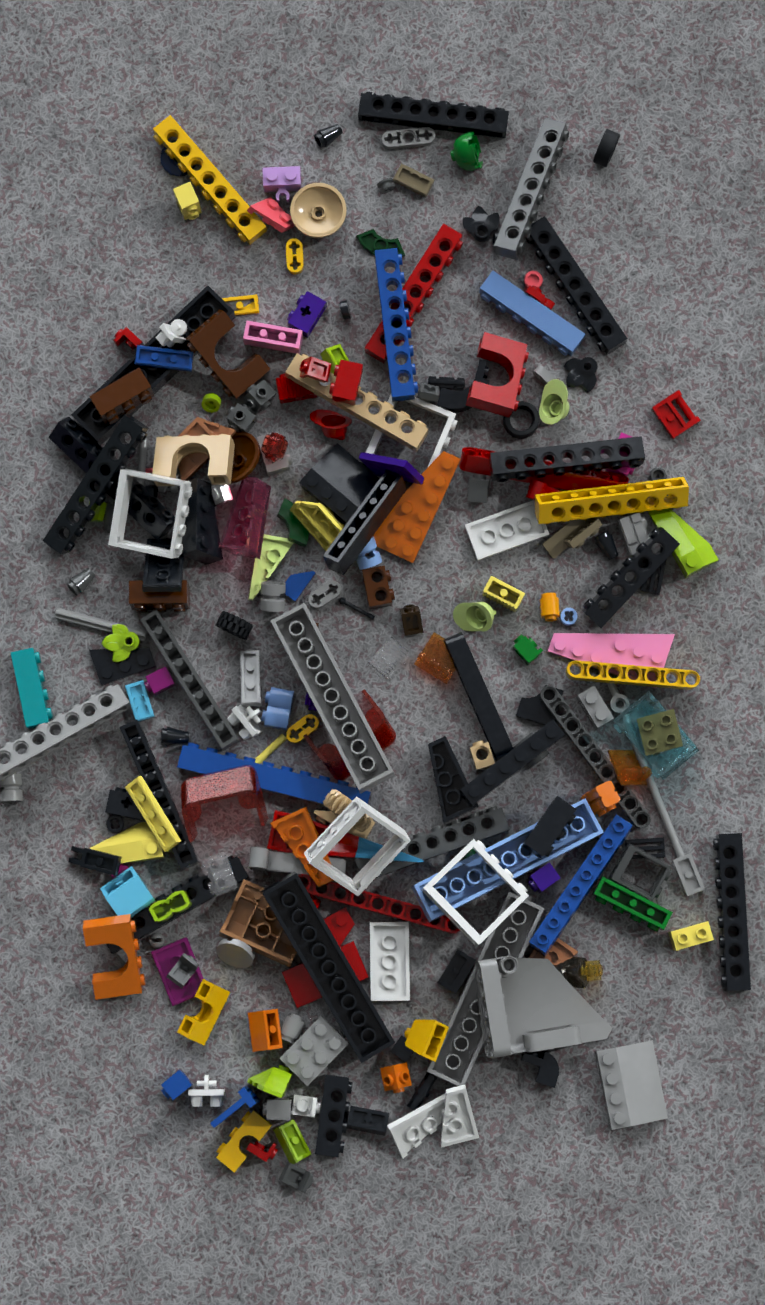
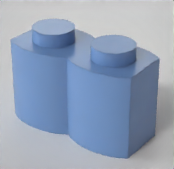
M271 687L270 692H266L265 703H268L267 710H263L261 718L265 727L281 730L288 729L294 691Z

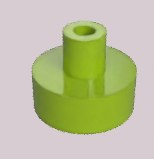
M208 393L204 395L201 406L207 412H217L220 409L221 399L215 393Z

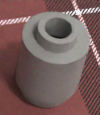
M293 1013L291 1016L286 1015L281 1028V1038L293 1044L295 1040H298L305 1023L301 1021L303 1017Z

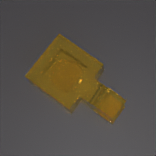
M600 960L585 961L586 967H580L581 975H587V981L602 980L603 968Z

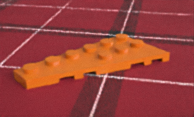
M443 451L421 474L424 477L423 483H413L406 490L373 535L377 547L414 563L461 458Z

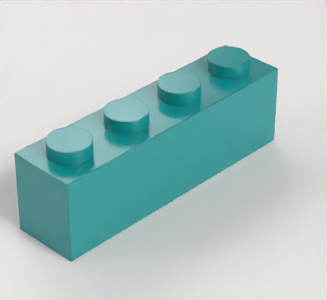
M34 648L10 652L26 727L32 729L42 723L50 722V719H53L51 707H47L46 701L49 700V694L47 689L43 688L42 682H45V675L43 670L40 671L38 663H42L40 653L36 652Z

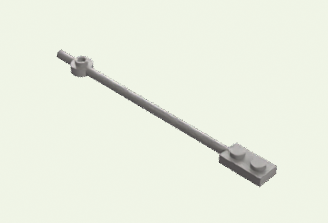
M607 683L612 695L610 709L614 713L619 714L662 818L677 856L672 862L687 897L705 890L691 853L684 855L627 714L629 700L625 695L619 694L616 684ZM617 701L622 702L623 706L621 708L616 707Z

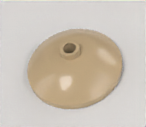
M312 183L304 186L295 194L291 202L290 214L293 224L301 233L312 238H324L334 234L341 228L346 218L347 209L342 194L333 186L325 183ZM321 212L322 216L317 217L315 214Z

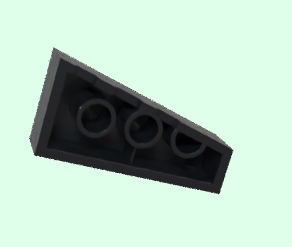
M196 478L190 480L192 495L188 500L189 513L185 518L186 532L182 536L181 544H183L181 556L209 565L223 560L211 483Z
M444 736L429 743L428 747L443 822L447 823L479 808L478 803L470 807L459 793L468 782L447 737Z

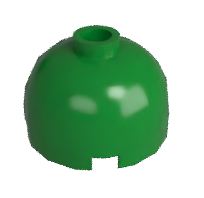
M474 132L459 136L453 144V150L450 152L452 161H456L460 168L467 171L481 169L483 161L479 162L478 160L481 148L477 136H473Z

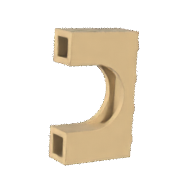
M227 434L183 435L177 437L167 435L156 437L152 474L176 479L177 466L182 458L194 452H201L210 456L208 477L211 484H231L234 441L231 435ZM154 481L156 486H175Z

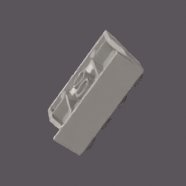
M653 1040L595 1051L611 1130L668 1119Z

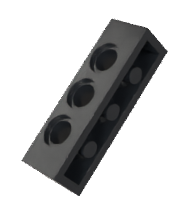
M328 1074L325 1076L315 1154L339 1157V1153H343L345 1142L341 1141L342 1133L346 1134L347 1128L344 1114L349 1113L350 1102H347L346 1099L347 1093L351 1094L353 1082H349V1077ZM335 1090L340 1091L343 1095L342 1100L339 1102H335L331 1098V1094ZM336 1110L339 1112L340 1118L338 1121L334 1122L329 1119L330 1111ZM334 1130L337 1133V1139L335 1141L327 1140V1131Z

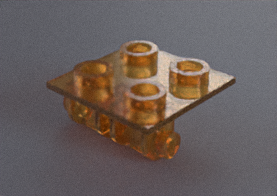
M434 632L422 652H420L414 665L447 684L456 669L445 646V638Z
M608 750L610 761L614 766L621 786L647 785L646 779L652 775V770L647 766L640 767L634 750Z

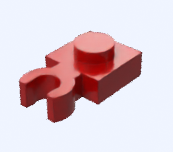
M530 285L524 289L525 293L552 310L555 303L547 299L541 293V289Z

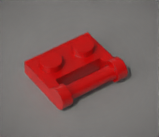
M680 390L674 392L651 409L672 439H675L701 421L684 401ZM671 402H677V404L682 409L686 417L689 419L687 423L683 420V418Z

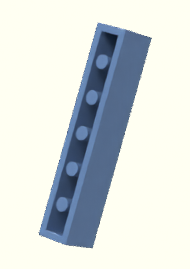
M495 271L490 273L480 287L479 293L483 300L496 304V308L499 311L512 315L511 318L515 322L525 324L531 333L541 335L544 342L557 346V350L563 355L568 354L572 356L584 340L585 333Z

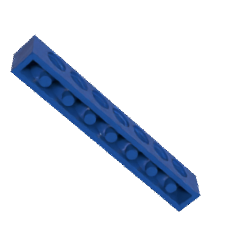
M397 248L375 250V264L392 402L415 399V393H418L417 382H413L416 368L415 363L411 364L410 358L414 356L413 345H409L408 338H412L411 328L406 325V320H409L408 308H404L407 295L406 290H402V283H405L404 272H400L399 265H403L402 254H398ZM387 267H393L395 271L393 273H387L385 269ZM389 285H395L397 289L395 291H389L387 287ZM392 303H397L400 307L396 310H393L389 307V305ZM398 321L402 325L399 328H394L391 324ZM400 339L404 342V344L402 346H396L394 345V341ZM404 358L406 363L399 365L396 363V360ZM405 376L408 378V382L400 383L398 378Z
M616 814L529 941V946L542 955H547L631 832L633 826L631 823Z

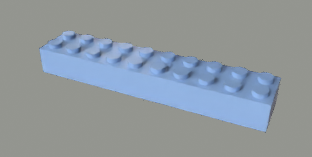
M585 798L571 805L576 808L574 812L576 817L570 826L568 824L565 825L563 828L565 831L564 835L559 841H554L552 844L554 849L548 857L544 856L540 859L522 846L537 823L486 848L485 851L489 855L493 854L500 861L499 865L503 869H508L514 877L512 879L514 880L589 842L604 832ZM476 853L458 862L433 887L454 909H457L506 884V882ZM438 873L411 887L429 923L445 915L421 891Z

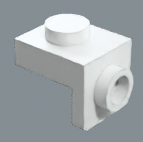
M228 484L211 486L215 505L233 499Z

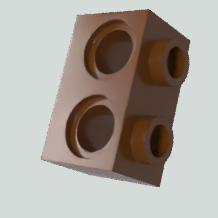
M385 565L362 570L369 609L391 606L395 596L393 588L389 589L388 582L391 581L390 571L385 570ZM380 574L383 579L380 582H374L372 576ZM383 592L386 595V599L378 601L375 597L376 594Z

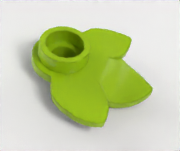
M114 624L112 625L113 634L106 636L101 644L106 649L113 651V662H121L128 659L131 651L138 648L140 639L136 633L129 632L125 625ZM128 638L133 640L130 645L127 644Z

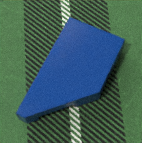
M310 571L290 575L285 582V595L296 602L316 573Z

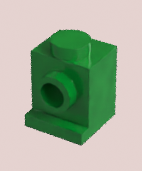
M521 634L514 640L515 645L513 649L527 665L543 652L541 648L539 650L536 649L537 644L532 638L528 639Z

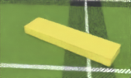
M138 776L125 786L163 851L168 852L180 843L181 839L143 777Z

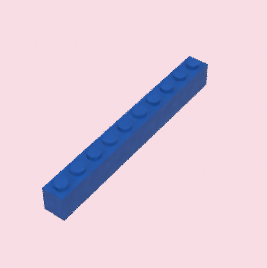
M188 742V746H182L177 765L181 769L323 804L326 795L332 789L338 790L352 801L358 797L367 804L371 794L370 791L360 794L357 786L356 788L350 787L349 782L338 780L337 783L330 782L329 777L319 775V778L311 777L312 773L300 771V774L292 772L293 768L282 766L281 769L274 768L273 763L263 761V764L255 763L256 759L244 756V760L236 758L237 754L226 752L225 755L218 754L217 749L210 747L202 750L199 749L200 745Z

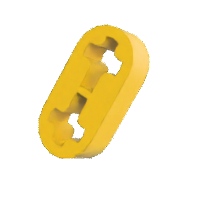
M292 238L286 243L287 269L293 275L300 274L304 268L302 242L297 238ZM293 243H296V246L299 247L296 248V254H293L292 248H289L292 247ZM297 258V264L300 266L294 270L290 265H293V259Z
M308 714L289 727L286 732L288 741L294 744L299 743L316 731L319 726L318 718L313 714ZM308 718L315 720L313 728L310 726L306 729L303 728L307 724L306 720ZM302 729L298 734L299 738L297 740L296 738H290L292 730L296 732Z

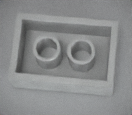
M320 1016L279 1059L308 1086L349 1043Z

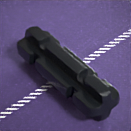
M429 376L428 384L439 386V388L454 389V387H457L456 389H464L465 379Z

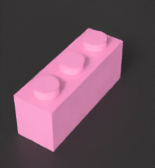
M246 321L243 336L244 345L300 354L303 340L302 330Z

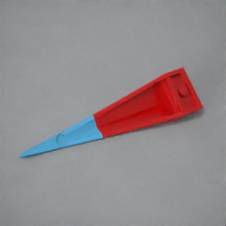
M275 810L273 821L291 813ZM312 820L320 836L328 828V825ZM271 826L267 848L292 853L293 851L280 837L281 835L276 828ZM346 833L327 855L372 859L383 845ZM400 852L394 858L395 861L424 862L420 858Z

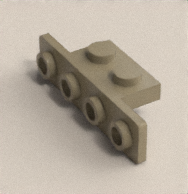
M594 517L586 520H570L544 541L542 546L552 558H556L568 547L573 549L579 548L585 543L584 540L588 536H593L599 532V527L603 525L600 520L603 518Z

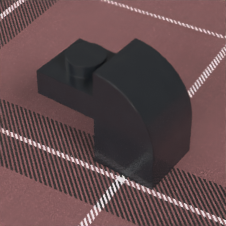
M545 1051L542 1059L539 1058L540 1054L536 1052L523 1053L522 1061L540 1066L535 1082L555 1088L559 1076V1065L556 1059Z

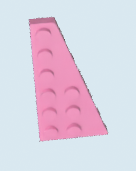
M554 633L548 652L573 661L664 668L675 634ZM610 669L608 673L618 676L617 670ZM635 671L628 672V677L631 680L637 679L638 676ZM647 673L649 681H656L657 676L655 673Z

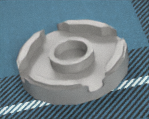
M228 938L219 942L216 952L223 962L236 968H248L252 965L255 954L252 953V949L248 944L238 939L230 941L227 940Z

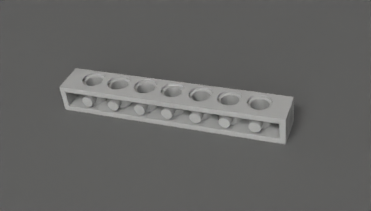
M118 684L115 686L110 685L102 693L94 694L87 698L86 702L81 705L76 704L69 709L70 711L64 714L60 713L53 717L52 721L38 725L36 730L30 733H23L19 736L18 740L4 744L1 747L2 749H0V760L3 758L10 760L6 764L0 763V782L129 710L130 702ZM105 701L111 702V705L108 707H104L101 704ZM90 710L95 712L92 716L85 715ZM71 720L78 722L74 726L68 725V722ZM55 729L61 731L58 735H52L51 732ZM37 739L44 740L40 745L34 744V741ZM21 748L27 750L24 754H18L17 751Z

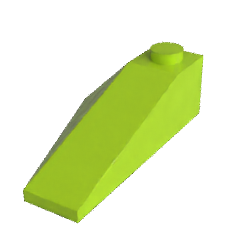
M671 508L648 512L656 528H664L680 543L671 554L685 578L719 561L710 543Z
M279 1064L278 1068L273 1067L248 1078L247 1083L266 1093L282 1098L285 1096L293 1073L289 1072L290 1069Z

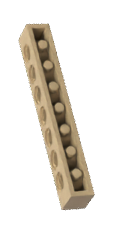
M298 353L295 355L285 372L288 379L417 453L428 434V428H426L427 425L425 423L410 419V415L406 412H398L393 409L394 406L392 404L377 400L378 397L371 392L365 393L361 390L360 386L357 398L363 400L360 405L332 401V394H329L331 383L336 381V376L330 372L328 378L330 384L327 386H322L320 381L309 377L301 378L300 364L309 356L305 354L301 356ZM376 407L379 409V412L371 414L369 409ZM391 416L396 421L393 424H388L385 419ZM404 426H409L412 428V431L410 433H404L402 431V428Z

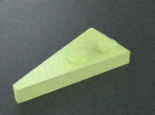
M258 534L248 600H253L261 590V582L269 579L294 542L289 541L288 538Z

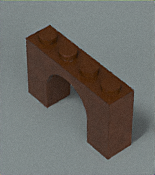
M219 309L186 338L188 342L187 347L193 354L196 352L199 355V362L205 368L208 367L212 371L210 374L217 383L221 382L224 386L222 390L228 397L232 396L237 399L252 384L270 370V367L256 353L235 369L225 370L220 367L215 359V346L219 339L230 331L235 324L223 310Z

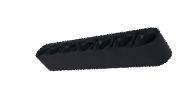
M460 632L444 639V643L484 735L489 742L496 761H498L514 748L463 633Z

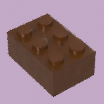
M139 367L89 397L106 425L107 423H115L123 414L132 413L138 405L149 403L152 397H154V393Z
M187 580L182 581V592H143V581H129V605L132 610H136V613H146L147 610L157 609L159 613L166 612V609H174V612L181 613L185 612V609H190V586Z

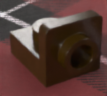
M409 604L399 609L405 636L424 633L418 606Z

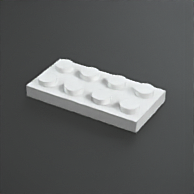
M535 500L465 524V529L477 561L549 536L546 524H539L535 516Z
M370 922L371 1001H410L409 922Z

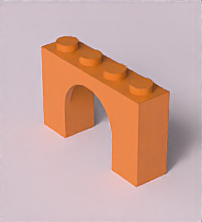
M130 914L83 921V934L86 946L115 944L121 947L128 957L126 964L118 970L93 974L92 984L95 1000L142 993V987L146 985L145 975L140 972V968H143L142 958L137 955L139 940L134 938L136 923L135 920L131 921Z

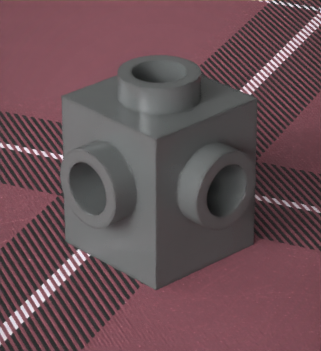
M263 380L257 385L252 384L246 390L247 394L243 400L248 407L257 413L261 409L263 411L272 404L271 401L277 393Z
M239 403L235 407L232 406L226 414L228 426L236 432L239 430L240 432L248 433L256 423L257 417L252 413L253 410L245 404L242 406Z

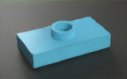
M144 680L125 685L135 720L141 722L155 717Z

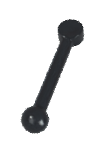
M344 597L339 599L340 604H345L372 620L375 618L374 615L346 601Z

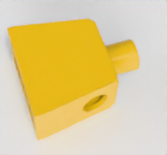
M416 1019L413 1021L412 1027L405 1030L404 1035L407 1039L405 1046L417 1054L436 1062L449 1026L436 1020Z

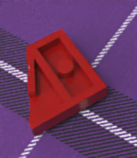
M344 907L324 919L340 947L355 925L348 910Z

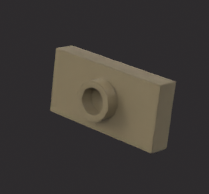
M402 163L393 178V182L425 198L435 181Z

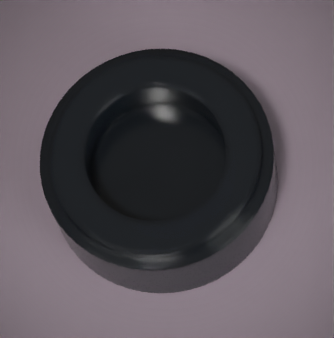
M347 300L340 301L343 319H351Z

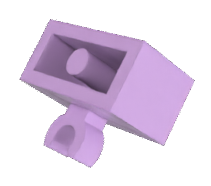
M300 166L263 168L264 193L277 192L276 201L278 203L281 195L286 196V200L289 202V192L301 189Z

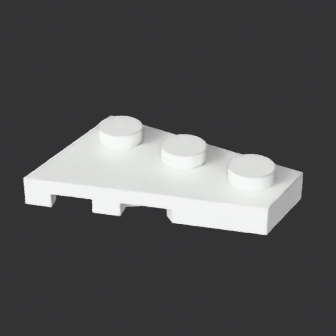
M465 1085L446 1089L441 1148L479 1138Z

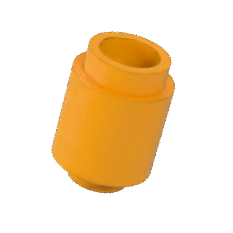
M556 593L541 594V618L545 619L546 622L556 621V618L560 617L559 598Z

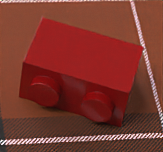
M340 359V364L336 365L334 370L336 381L331 383L329 394H332V401L355 405L363 372V364Z

